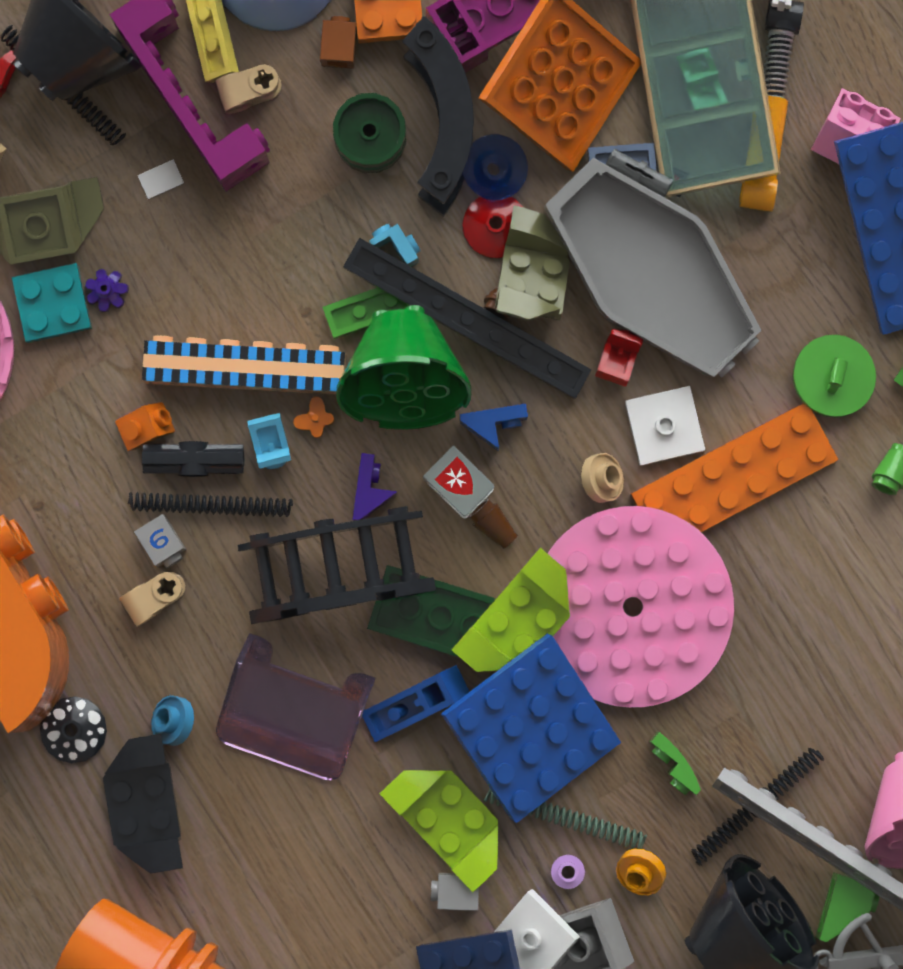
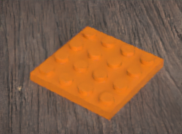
M540 0L478 99L562 167L574 172L640 67L641 60L573 0Z

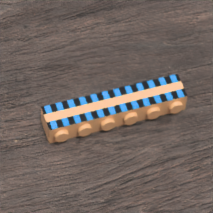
M153 336V341L144 340L142 381L145 384L336 395L337 384L346 366L345 352H339V347L333 345H320L319 350H306V345L299 343H287L285 349L273 348V343L254 341L253 347L239 346L240 341L221 339L219 345L206 344V339L195 337L186 338V343L173 342V337Z

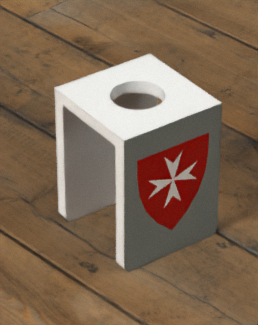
M454 445L423 476V480L463 519H466L494 490V484Z

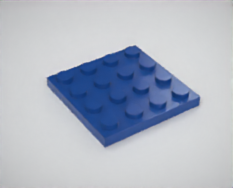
M548 633L441 713L510 819L515 823L522 820L621 743L554 637Z

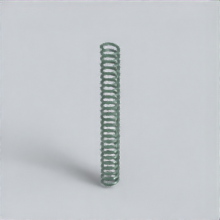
M489 789L485 799L483 800L484 802H487L491 794L490 804H493L496 799V796L494 795L492 790ZM498 799L496 802L497 807L500 806ZM546 801L538 806L535 811L536 819L542 811V821L545 820L549 811V823L555 814V825L558 824L562 815L561 827L565 825L568 818V829L574 821V831L577 830L581 822V833L588 822L586 834H590L594 825L593 837L597 835L600 828V839L603 838L607 829L605 839L608 841L613 832V843L620 832L618 844H622L626 835L625 847L629 845L633 836L632 849L635 848L638 839V849H642L647 835L643 837L642 831L637 834L634 829L630 833L629 827L624 830L621 825L617 829V824L614 823L611 826L610 821L604 825V820L601 819L598 823L597 817L592 820L589 815L585 819V814L582 813L579 816L578 811L572 815V810L569 809L566 812L565 807L561 808L559 812L558 805L553 809V804L550 803L547 806ZM534 810L528 814L529 817L532 816Z

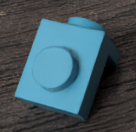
M386 224L372 233L374 238L369 240V243L373 246L380 248L391 242L403 263L410 267L419 263L416 254L421 250L411 234L405 236L398 224L393 227Z
M280 413L247 421L259 468L276 469L291 460Z

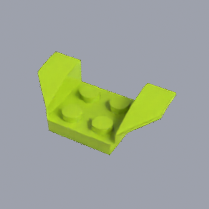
M540 547L476 623L453 647L452 651L476 672L498 671L548 633L554 636L570 617L566 569Z
M403 770L379 793L449 865L456 876L472 892L480 887L497 870L498 819L452 770Z

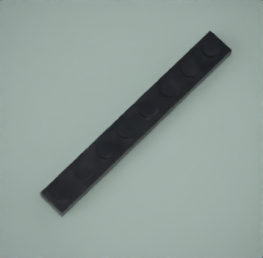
M361 238L358 239L343 266L345 270L405 304L423 307L425 314L435 321L573 399H576L592 370Z

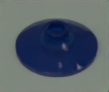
M489 134L478 138L471 144L463 176L469 188L478 196L488 200H503L517 193L525 183L528 174V161L523 149L516 141L504 135ZM491 163L496 164L499 168L498 174H490L488 172V165Z

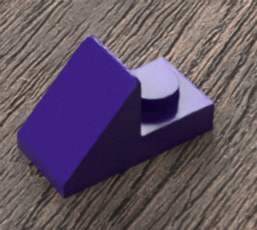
M361 453L353 521L365 519L397 495V491L371 488L372 483L379 482L381 463H375L376 457L374 454Z

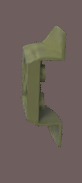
M98 177L71 181L64 186L0 197V254L3 255L4 259L11 265L76 253L104 210Z
M513 206L495 301L496 312L517 317L525 321L540 317L560 321L570 260L567 258L568 251L545 214Z

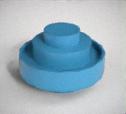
M173 695L164 697L157 704L151 720L153 735L161 734L163 744L172 746L182 744L192 730L194 711L191 703L186 698Z

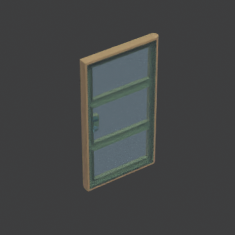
M631 0L659 173L674 179L665 197L781 174L752 0Z

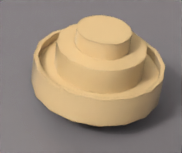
M607 453L591 455L585 460L582 466L581 478L587 495L598 503L617 499L623 490L624 484L623 472L618 461Z

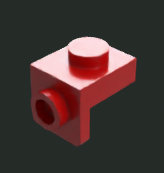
M612 329L604 343L595 376L626 387L643 339L627 330Z

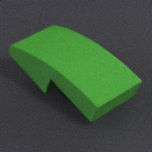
M656 732L649 741L655 746L652 753L666 764L670 760L675 762L668 771V774L673 777L670 784L685 796L689 791L697 795L701 789L692 768L680 751L663 734Z

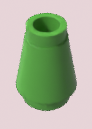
M892 444L891 449H889L872 474L874 479L872 486L882 493L896 495L898 490L903 489V445Z

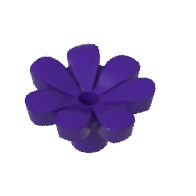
M105 269L97 270V279H88L85 283V287L92 290L87 296V302L90 305L99 302L98 307L101 312H108L110 304H113L116 308H121L124 305V300L120 297V294H127L129 291L126 283H119L122 274L119 271H113L108 276Z

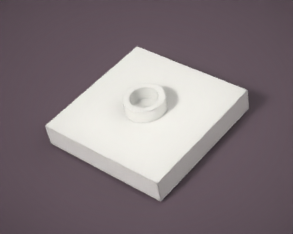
M690 386L625 400L640 466L705 451Z
M533 889L523 896L494 931L512 929L520 969H554L580 938Z

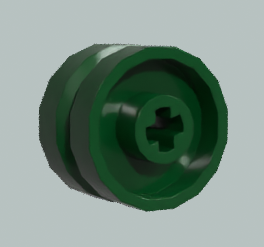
M360 93L347 99L338 109L333 121V138L340 158L350 168L363 173H380L392 167L401 158L406 146L405 119L400 108L388 97L377 93ZM371 129H374L376 131V133L371 137H368L363 133L365 130L367 132H370Z

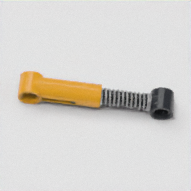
M769 0L765 21V30L769 32V40L767 41L769 45L767 46L766 63H764L766 68L763 70L778 160H780L788 100L782 97L786 94L783 90L787 88L784 84L788 83L785 78L789 77L786 72H789L787 67L790 66L788 61L791 60L788 55L792 54L789 50L793 48L790 44L793 43L794 35L799 34L804 2L793 0L791 9L784 8V11H778V7H772V0ZM756 112L753 113L746 166L764 163ZM777 175L742 182L739 207L772 212L777 194Z

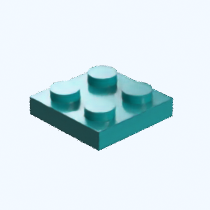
M77 263L12 277L25 342L31 343L92 329Z

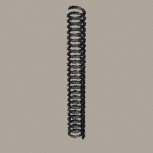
M9 25L3 31L1 41L6 42V46H10V50L14 51L15 48L13 46L17 43L19 34L11 43L8 44V42L16 35L17 29H14L6 39H3L5 34L9 33L13 28V25ZM83 92L79 93L71 102L72 97L64 99L67 100L68 105H72V109H77V114H81V118H86V122L91 123V127H96V132H100V136H105V140L110 141V145H116L125 138L126 133H123L118 140L113 142L114 138L121 132V128L117 129L108 138L109 134L117 127V124H113L107 132L103 133L105 128L112 123V119H109L103 127L98 129L100 124L107 118V115H104L94 124L95 120L102 114V110L98 111L89 120L90 116L98 109V106H94L88 114L84 115L93 105V101H90L84 109L79 111L81 106L88 101V97H85L75 106L76 102L82 98Z
M130 492L128 504H130L132 511H135L137 508L140 512L143 508L146 512L150 508L153 512L156 509L162 512L164 508L167 513L171 508L173 513L176 510L181 513L183 509L188 513L191 509L193 514L196 510L199 514L203 510L208 514L211 510L213 515L216 511L221 515L224 510V513L228 515L231 510L232 515L238 512L241 516L244 511L245 515L248 516L251 511L253 516L256 515V512L259 516H262L264 511L266 517L270 512L273 517L276 513L281 517L283 512L288 517L291 506H293V500L289 499L287 509L286 499L283 498L280 510L279 498H276L273 509V499H269L267 508L266 498L264 497L260 510V500L258 497L255 500L253 509V498H249L247 508L246 497L244 496L240 509L238 496L235 499V506L233 508V497H229L227 507L224 495L220 509L218 495L215 499L214 508L213 496H209L207 507L206 496L203 495L200 508L198 494L195 498L194 507L192 494L189 495L188 506L186 504V495L183 494L180 508L179 494H176L173 507V495H169L167 506L166 494L164 493L160 507L159 493L156 494L153 506V494H149L147 505L146 493L144 492L140 507L139 493H136L133 506V493Z
M808 748L809 754L803 752V757H798L799 762L793 761V766L788 765L789 771L783 770V775L778 774V779L773 778V784L768 783V788L763 787V789L771 792L779 800L774 790L781 796H784V793L778 784L785 791L789 792L784 781L791 787H794V784L788 776L796 783H799L794 772L799 777L804 778L799 769L801 768L806 774H809L804 763L812 770H814V766L809 759L816 765H819L813 753L821 761H824V757L819 750L815 751L812 748ZM742 807L743 811L737 809L738 815L732 814L733 820L727 818L728 824L722 822L723 828L717 827L718 833L712 831L713 837L707 835L708 842L702 840L703 846L700 844L696 845L698 851L691 849L693 856L697 860L695 863L702 866L699 857L707 862L705 854L709 857L713 856L709 848L715 853H718L715 845L723 849L719 839L724 844H728L725 836L733 840L729 830L734 835H738L735 827L743 831L739 821L746 827H748V823L745 818L753 822V818L744 807Z

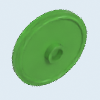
M825 335L814 339L801 350L793 368V383L801 401L812 411L826 417H844L855 413L868 402L875 388L876 370L871 356L857 341L842 335Z

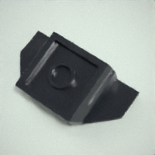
M156 734L128 739L103 777L113 845L150 874L183 868L179 845L181 828L169 761L165 759L162 735Z

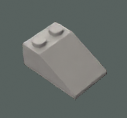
M611 898L559 915L580 938L554 969H624L634 962Z

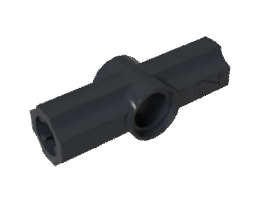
M183 441L179 442V445H143L142 467L144 474H178V476L205 477L208 474H244L245 455L243 444H209V442Z

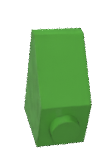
M833 872L815 937L827 942L840 935L842 930L855 918L865 913H874L880 896L851 877Z

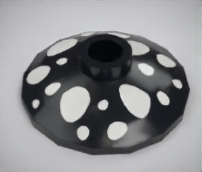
M74 696L62 698L55 704L50 713L42 720L40 733L42 743L49 754L59 761L72 764L84 762L98 753L104 745L107 727L105 717L98 706L88 699ZM71 723L75 724L78 728L77 734L73 737L66 733V727Z

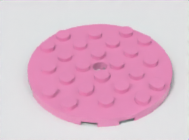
M623 506L597 512L576 523L555 542L548 552L553 559L566 569L570 609L569 619L553 637L594 700L609 705L629 708L665 703L680 697L698 685L712 671L721 658L733 625L734 596L732 584L724 562L715 547L697 528L687 521L666 511L651 507ZM630 597L640 599L643 604L642 612L636 616L626 614L623 609L626 599Z

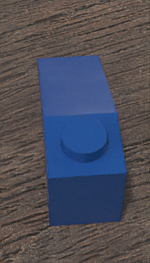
M457 665L360 713L374 742H377L454 704L470 691Z

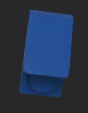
M526 404L464 413L460 414L459 418L461 425L499 451L495 425L501 424L502 429L521 427V421L527 420L528 414Z

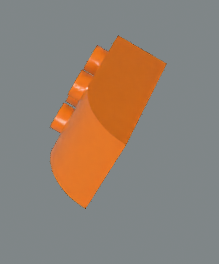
M3 514L0 516V721L7 733L28 732L40 724L59 701L63 693L69 671V650L65 634L56 618L69 611L49 576L44 579L39 573L33 577L30 576L22 560L34 554L35 551L15 519L9 521Z

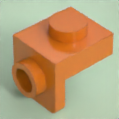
M163 402L144 405L115 421L127 451L136 450L159 437L175 432L171 415Z

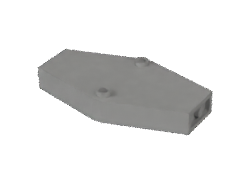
M592 158L545 204L544 209L566 247L594 304L609 322L623 330L632 332L646 343L709 378H713L717 374L722 378L735 366L732 359L740 351L747 354L759 342L755 337L762 331L707 226L693 213L595 158Z

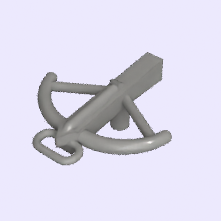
M865 913L855 918L842 930L834 945L833 954L823 949L817 951L814 957L816 955H827L819 960V963L827 967V969H880L881 967L883 969H899L897 965H903V945L881 948L866 922L872 919V915ZM858 927L862 929L874 948L843 953L848 938Z

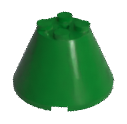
M411 305L405 309L378 310L372 314V321L336 387L337 403L341 410L349 417L361 423L363 418L379 422V428L394 430L420 429L449 421L456 417V410L462 406L467 408L472 396L470 381L435 321L425 314V309L418 305Z

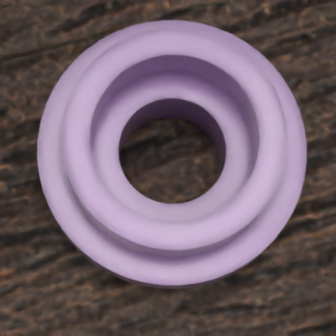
M563 855L554 861L551 868V876L559 887L572 889L577 887L584 879V865L577 857ZM565 866H572L574 868L573 877L564 878L562 876V869Z

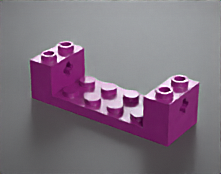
M130 0L109 14L117 31L133 55L141 62V67L225 192H227L270 163L267 153L270 152L268 142L258 128L252 131L248 123L217 142L216 137L206 122L202 125L197 122L201 118L197 113L196 107L188 95L181 98L179 94L183 91L179 86V82L169 67L163 71L161 66L164 65V62L154 44L179 29L175 20L179 16L175 9V4L172 0Z
M438 0L426 7V18L448 40L466 73L487 61L489 50L519 34L540 0Z

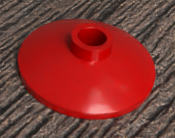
M488 193L478 197L469 205L463 218V233L467 243L475 252L488 258H503L513 206L523 207L515 198L503 193ZM499 218L502 221V226L499 229H493L489 224L491 219Z

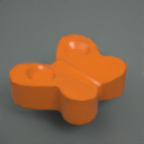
M315 396L310 400L307 414L296 416L293 424L298 430L311 431L314 438H320L324 432L323 428L332 425L335 419L331 413L326 412L323 400Z

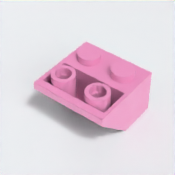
M842 88L811 150L839 164L834 141L899 123L901 118L895 116L887 108L878 107L866 101L860 94L849 92Z

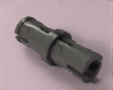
M615 148L606 162L607 166L662 197L666 196L674 180L648 167L647 162L643 160L638 162Z

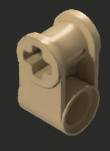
M266 64L241 72L230 73L215 81L226 114L241 112L251 106L273 100L280 94L282 89V82L276 70ZM268 77L270 80V87L266 89L261 85V78Z
M164 572L148 582L135 587L120 597L119 600L136 627L161 613L164 608L179 600L185 592V582L175 572ZM164 579L175 581L176 586L173 587L175 594L162 592L161 589L165 586Z

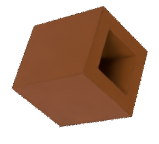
M333 16L331 20H323L320 52L322 67L354 69L357 39L356 22H350V18L343 16Z

